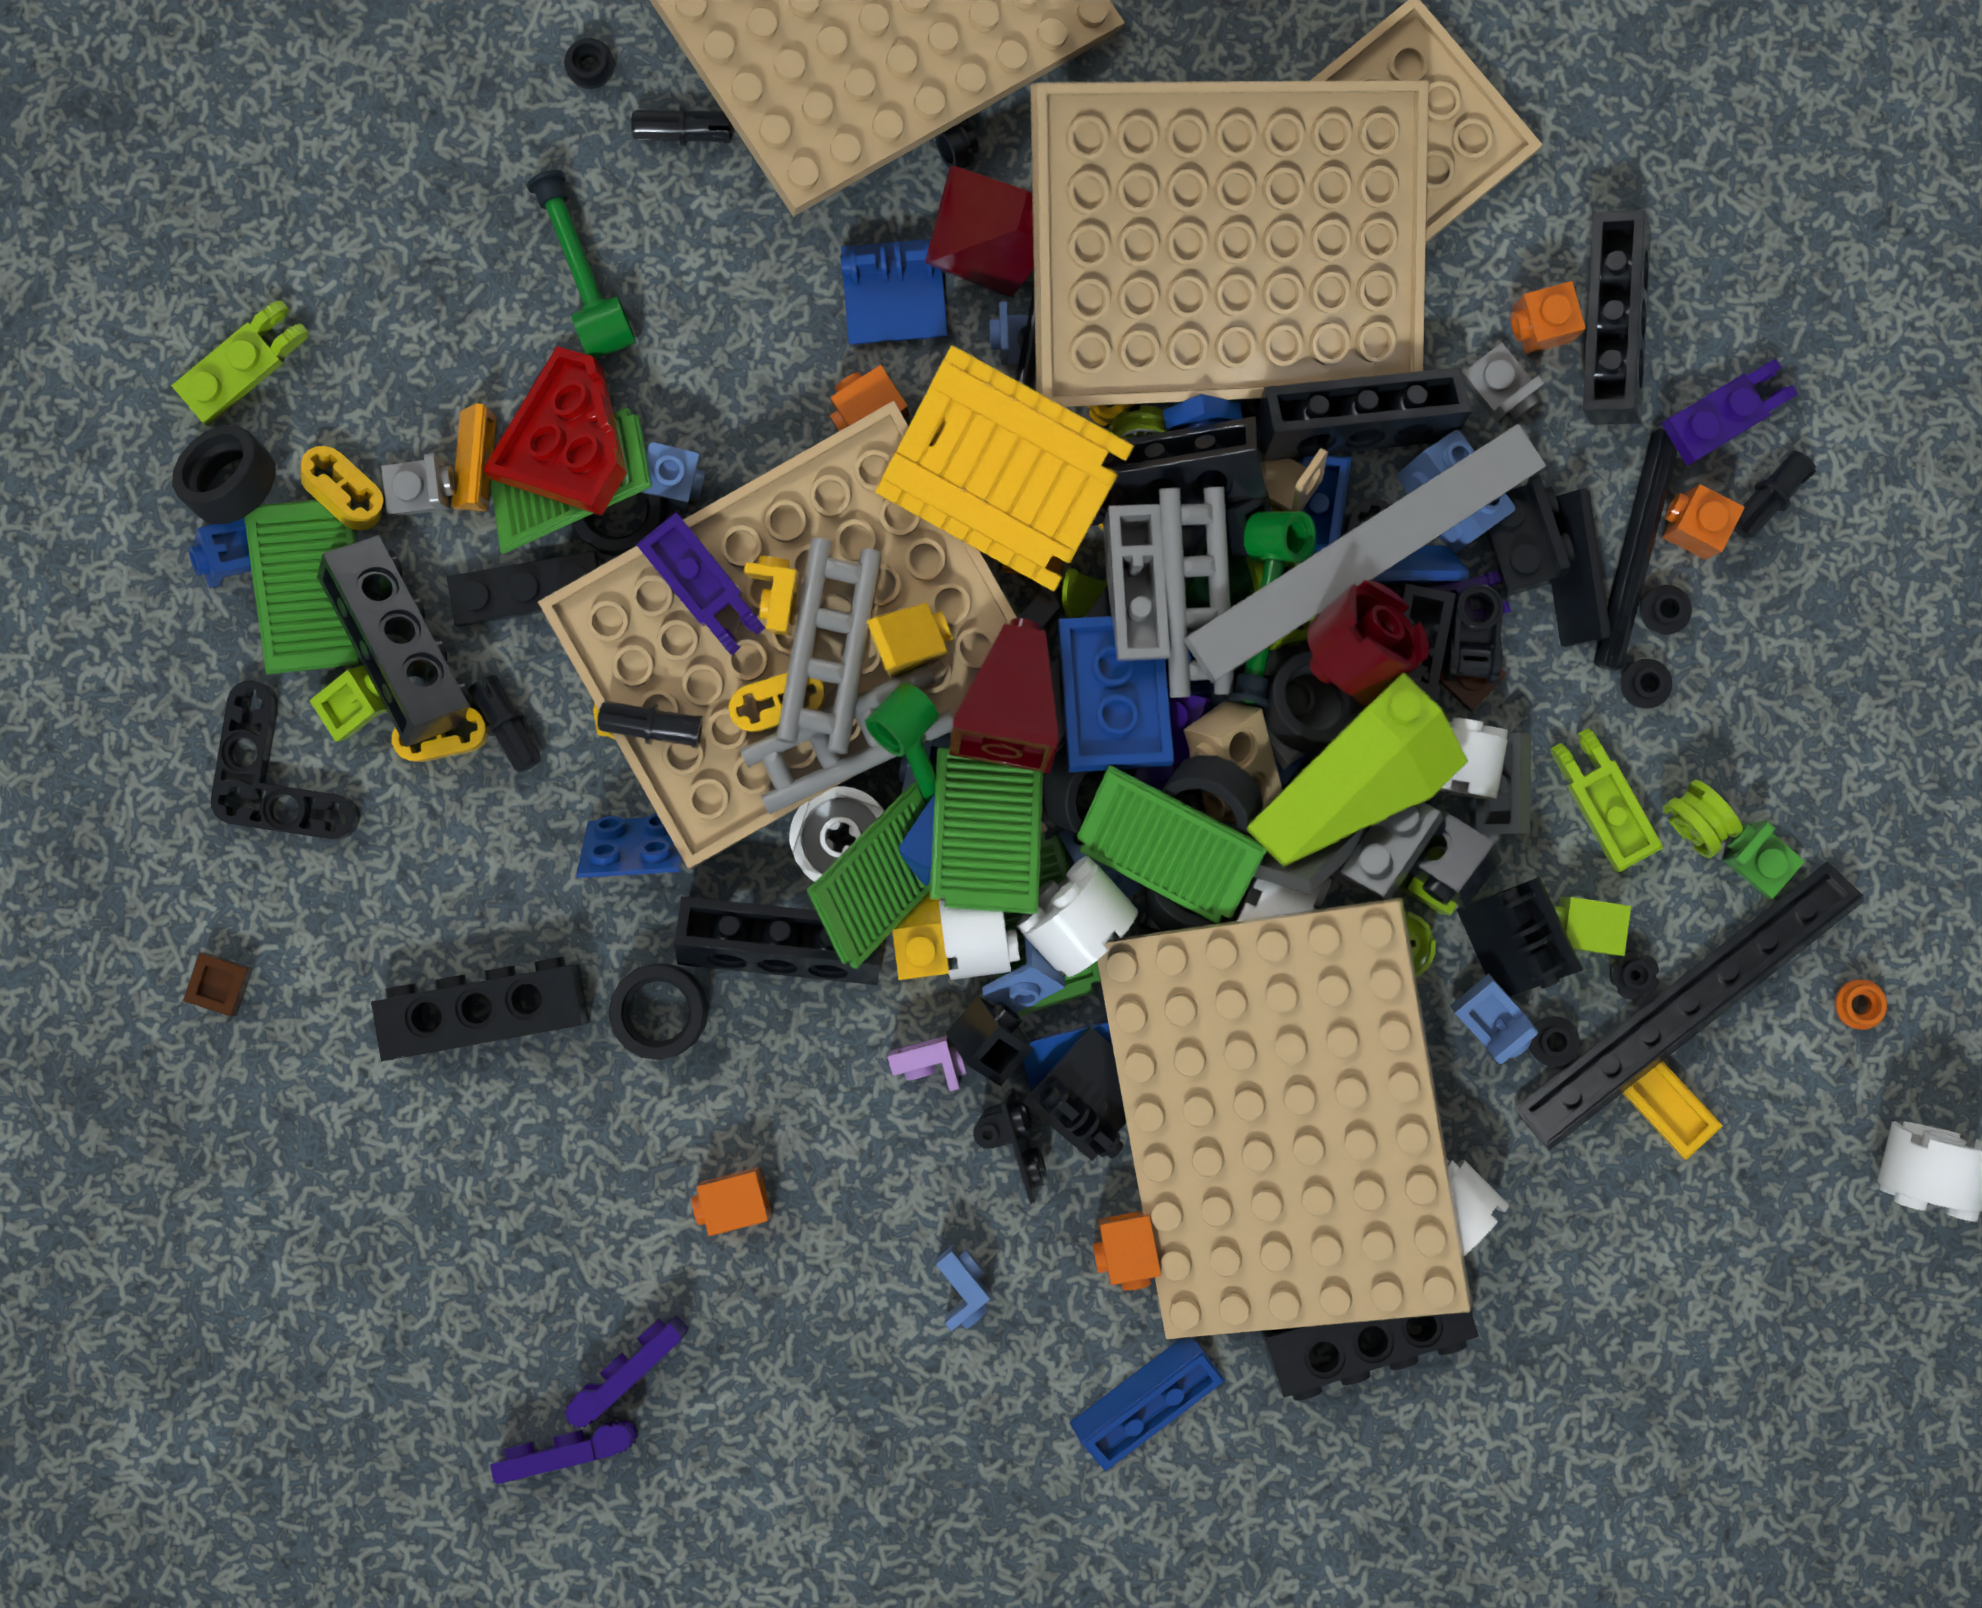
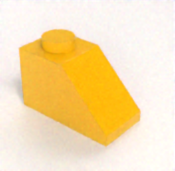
M927 602L867 620L886 671L891 678L947 656L948 653L944 643L953 640L942 611L932 614Z
M930 891L892 931L899 980L949 974L950 961L949 958H946L939 900L941 899H931Z

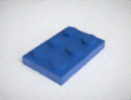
M1112 616L1059 619L1058 636L1068 772L1104 771L1110 765L1118 770L1172 767L1174 758L1165 659L1117 661Z

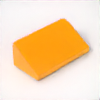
M476 403L460 412L454 474L456 493L452 496V508L473 511H486V509H489L491 478L482 469L494 451L497 416L484 404Z

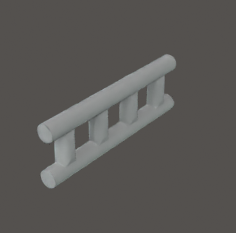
M1224 487L1204 488L1205 504H1181L1180 488L1159 490L1170 658L1168 659L1170 698L1191 697L1190 681L1209 680L1197 660H1189L1188 646L1184 642V639L1188 636L1187 629H1199L1230 609ZM1182 525H1206L1207 556L1183 557ZM1208 576L1210 607L1186 608L1185 577ZM1234 669L1214 682L1215 695L1235 693Z
M815 537L811 538L776 740L796 744L799 728L830 734L827 750L834 753L847 754L869 629L867 620L871 618L881 552L874 549H861L859 564L829 558L832 542L824 538ZM825 578L855 584L851 613L820 607ZM817 628L847 634L842 664L812 658ZM808 678L838 684L833 714L803 708Z
M926 663L857 695L853 719H857L869 747L841 759L838 753L827 750L830 734L799 728L796 744L777 741L776 732L741 748L740 752L748 767L763 761L775 787V790L761 795L768 813L772 814L896 757L882 748L873 739L865 726V719L901 683L912 684L923 692V687L936 682L928 664ZM835 706L821 712L833 714ZM949 710L939 714L938 721L924 734L923 744L951 732L953 718ZM810 740L822 768L794 780L781 752Z

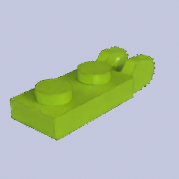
M279 300L270 303L264 310H261L254 316L251 324L249 322L244 324L171 385L203 424L209 426L280 367L284 363L282 359L309 338V332L300 323L281 333L274 339L271 347L262 338V336L274 326L280 324L289 315L288 312L290 310L283 301Z
M1587 728L1577 735L1582 750L1596 767L1593 771L1583 776L1572 753L1563 743L1552 747L1550 751L1564 778L1569 783L1566 785L1612 868L1615 873L1621 872L1663 849V845L1615 760L1611 761L1599 739L1590 728Z

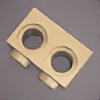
M1223 701L1184 729L1190 758L1197 755L1219 756L1235 762L1251 775L1260 788L1263 800L1262 812L1283 792L1262 708ZM1200 789L1202 803L1206 809L1207 816L1225 822L1236 821L1234 812L1224 800L1216 794Z

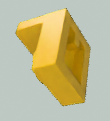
M759 556L758 564L745 562L743 573L749 578L773 582L772 589L764 588L760 602L759 617L760 619L767 620L766 629L773 634L792 636L801 575L797 570L789 569L790 561L783 558Z

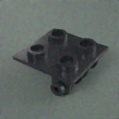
M1540 876L1473 902L1466 909L1463 907L1457 909V913L1485 974L1489 973L1509 996L1538 986L1541 989L1550 987L1560 982V978L1583 970Z
M1089 1026L1024 1099L1023 1103L1093 1161L1097 1155L1114 1158L1122 1151L1123 1142L1120 1141L1119 1130L1127 1122L1113 1045Z
M1012 1088L1008 1089L1000 1104L990 1106L984 1110L974 1127L973 1137L975 1142L985 1149H993L1012 1143L1029 1203L1034 1204L1041 1186H1044L1043 1177L1047 1176V1170L1040 1148L1031 1149L1029 1143L1028 1129L1033 1128L1029 1108L1023 1103L1024 1099H1016L1014 1089Z

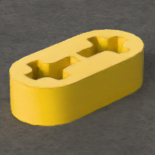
M313 447L303 455L300 465V479L306 491L348 528L360 531L376 526L381 519L384 500L380 489L341 452L332 447ZM317 465L321 469H326L329 466L333 467L332 479L326 474L316 477L314 475L315 466ZM351 497L359 503L365 499L369 500L368 511L361 507L354 511L350 509Z
M788 672L738 689L731 697L728 706L729 715L733 723L740 729L751 733L778 727L782 709L780 696L784 695ZM808 678L807 686L815 685L816 693L809 697L810 705L805 708L819 711L824 705L826 698L825 686L821 680ZM753 695L758 702L773 699L775 703L774 707L760 712L761 721L753 723L748 716L741 717L739 714V709L746 706L745 697Z
M469 707L465 715L466 719L469 722L477 723L478 730L470 733V741L465 743L463 737L456 735L446 737V734L442 733L436 736L437 739L421 743V752L416 753L414 747H405L395 727L392 732V745L395 752L406 760L412 762L435 760L472 752L481 748L488 739L489 735L486 730L489 725L480 711Z

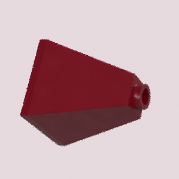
M957 166L949 167L925 263L999 294L1010 297L1014 296L1034 269L1033 193Z
M1022 618L1012 619L1010 624L1004 623L954 716L949 755L1050 774L1059 736L1046 632L1040 630L1041 625L1039 623Z

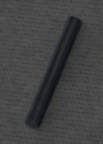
M1657 429L1651 434L1607 606L1611 635H1609V638L1598 642L1594 657V664L1607 670H1619L1624 664L1678 452L1664 429Z

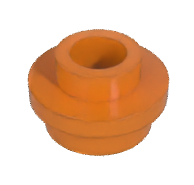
M1856 979L1845 983L1838 990L1834 1006L1838 1018L1846 1026L1858 1030H1867L1875 1027L1883 1020L1887 1011V999L1883 990L1874 982ZM1858 995L1864 996L1867 1000V1008L1861 1014H1857L1852 1007L1853 999Z

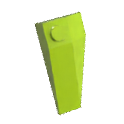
M1403 673L1246 830L1284 867L1338 842L1347 835L1369 825L1373 826L1399 811L1431 799L1469 761L1442 709Z

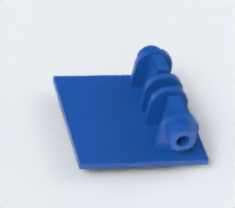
M931 239L841 246L840 257L844 280L849 345L948 337L942 270L925 263Z
M657 813L643 818L622 819L618 816H606L598 820L588 821L576 875L577 878L680 872L682 857Z

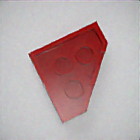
M558 346L555 348L482 469L492 480L601 516L603 515L626 476L627 470L604 370L593 356Z

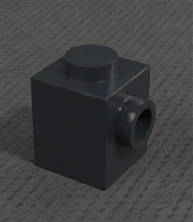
M979 995L946 1032L964 1063L999 1086L1004 1084L1033 1050V1047L1019 1028L1022 1019L1003 1002H999L994 1006Z

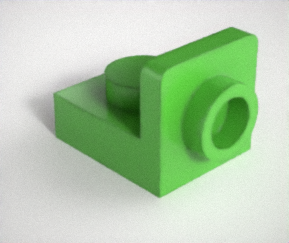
M1754 822L1752 826L1745 823L1742 825L1743 832L1735 838L1730 837L1726 845L1731 850L1724 857L1723 861L1767 899H1774L1805 860L1772 833L1775 827L1770 822Z

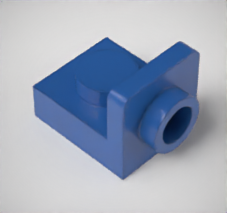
M1204 394L1163 410L1166 430L1170 431L1243 419L1240 403Z
M244 518L229 524H212L198 528L193 542L194 546L189 547V556L197 576L205 575L209 588L219 586L225 577L251 571Z

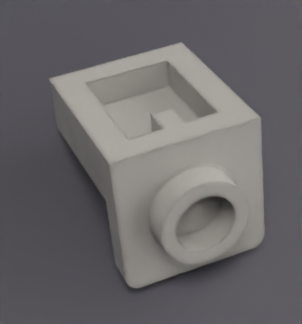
M1502 342L1462 373L1465 383L1497 422L1508 413H1510L1514 420L1523 415L1539 402L1534 393L1545 384L1539 375L1532 380Z
M435 453L424 454V460L381 466L388 516L396 517L450 510L448 496L455 495L456 493L454 473L450 465L444 466V461Z

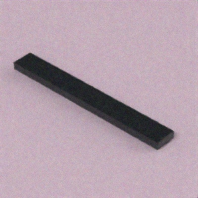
M1827 861L1515 1107V1112L1550 1151L1864 902V895Z

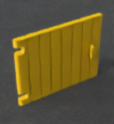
M951 345L875 493L1044 587L1055 591L1062 576L1047 568L1049 561L1054 555L1064 562L1071 563L1118 477L1117 473L1102 465L1105 458L1110 452L1126 461L1134 445L958 347Z

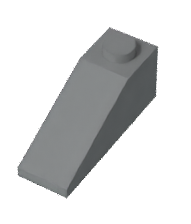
M1160 504L1109 506L1103 520L1106 575L1117 661L1169 659L1170 646Z

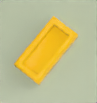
M1663 1061L1622 1093L1682 1159L1687 1160L1723 1127Z

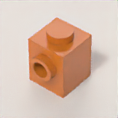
M1573 281L1525 293L1512 307L1513 312L1510 315L1511 328L1515 339L1521 341L1525 355L1572 343L1586 330Z
M881 364L863 376L860 372L849 375L836 385L835 390L837 393L830 397L836 411L829 415V418L838 432L892 401H895L904 419L910 416L908 405Z
M1699 484L1684 494L1679 492L1675 496L1664 517L1669 523L1662 538L1706 560L1723 551L1745 507Z
M1142 1210L1098 1219L1102 1242L1092 1243L1098 1274L1108 1272L1111 1286L1121 1284L1123 1291L1137 1290L1150 1286V1278L1161 1276L1149 1214L1143 1215Z

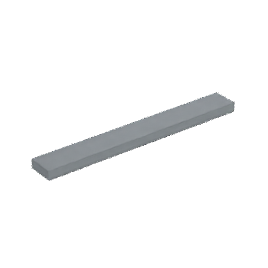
M1517 424L1187 636L1184 642L1211 683H1213L1320 614L1354 583H1356V586H1359L1364 580L1374 579L1546 467V464L1520 425Z

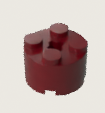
M1364 580L1359 586H1356V583L1351 585L1309 624L1307 638L1313 655L1309 661V666L1313 674L1324 683L1333 682L1344 692L1353 696L1360 704L1369 706L1403 673L1408 676L1427 658L1429 643L1426 632L1420 621L1413 627L1403 614L1410 607L1400 596L1378 582Z

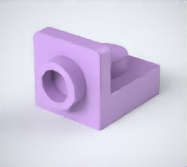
M947 1035L890 1050L887 1056L892 1076L904 1073L906 1080H914L935 1073L934 1065L942 1063L950 1092L960 1089L959 1076L967 1074L963 1059L956 1048L950 1046Z

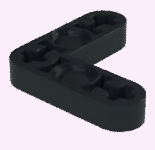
M251 680L236 684L230 691L226 702L211 793V808L214 815L223 822L240 826L326 839H344L350 836L357 829L360 821L359 810L350 798L331 793L265 784L278 709L277 697L268 685ZM253 690H256L257 698L264 700L263 709L254 710L251 725L261 726L260 734L248 730H235L237 722L246 725L248 723L249 710L241 707L242 698L251 697ZM243 739H251L257 747L256 760L247 767L239 766L233 758L234 746ZM237 788H240L241 797L261 801L260 791H266L260 805V810L239 808L236 816H232V807L225 805L226 795L233 796ZM285 795L292 796L299 806L297 817L288 824L280 823L274 815L275 802ZM313 797L316 799L312 805L313 809L331 811L335 803H339V811L347 814L346 822L338 823L335 831H331L330 822L310 818L311 828L306 829L305 825L311 813L309 798ZM260 811L261 821H256V817Z

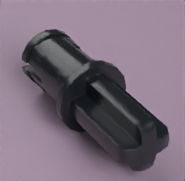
M680 106L679 111L635 110L632 113V136L637 141H679L681 147H686V142H725V144H730L731 129L710 127V125L729 126L731 124L722 111H686L685 106Z
M1791 451L1782 464L1767 479H1761L1755 484L1756 492L1744 503L1743 506L1745 508L1734 528L1737 535L1744 539L1754 537L1778 511H1785L1789 508V499L1816 473V466L1808 456L1799 451Z
M496 675L483 678L492 696L491 698L487 696L480 682H475L469 687L468 692L475 700L489 725L486 730L488 735L496 737L515 771L519 773L533 768L541 761V755L522 723L524 719L523 713L515 711Z
M605 701L602 703L598 713V729L604 732L645 738V744L650 745L653 740L698 748L703 729V716L658 710L657 704H651L650 708Z

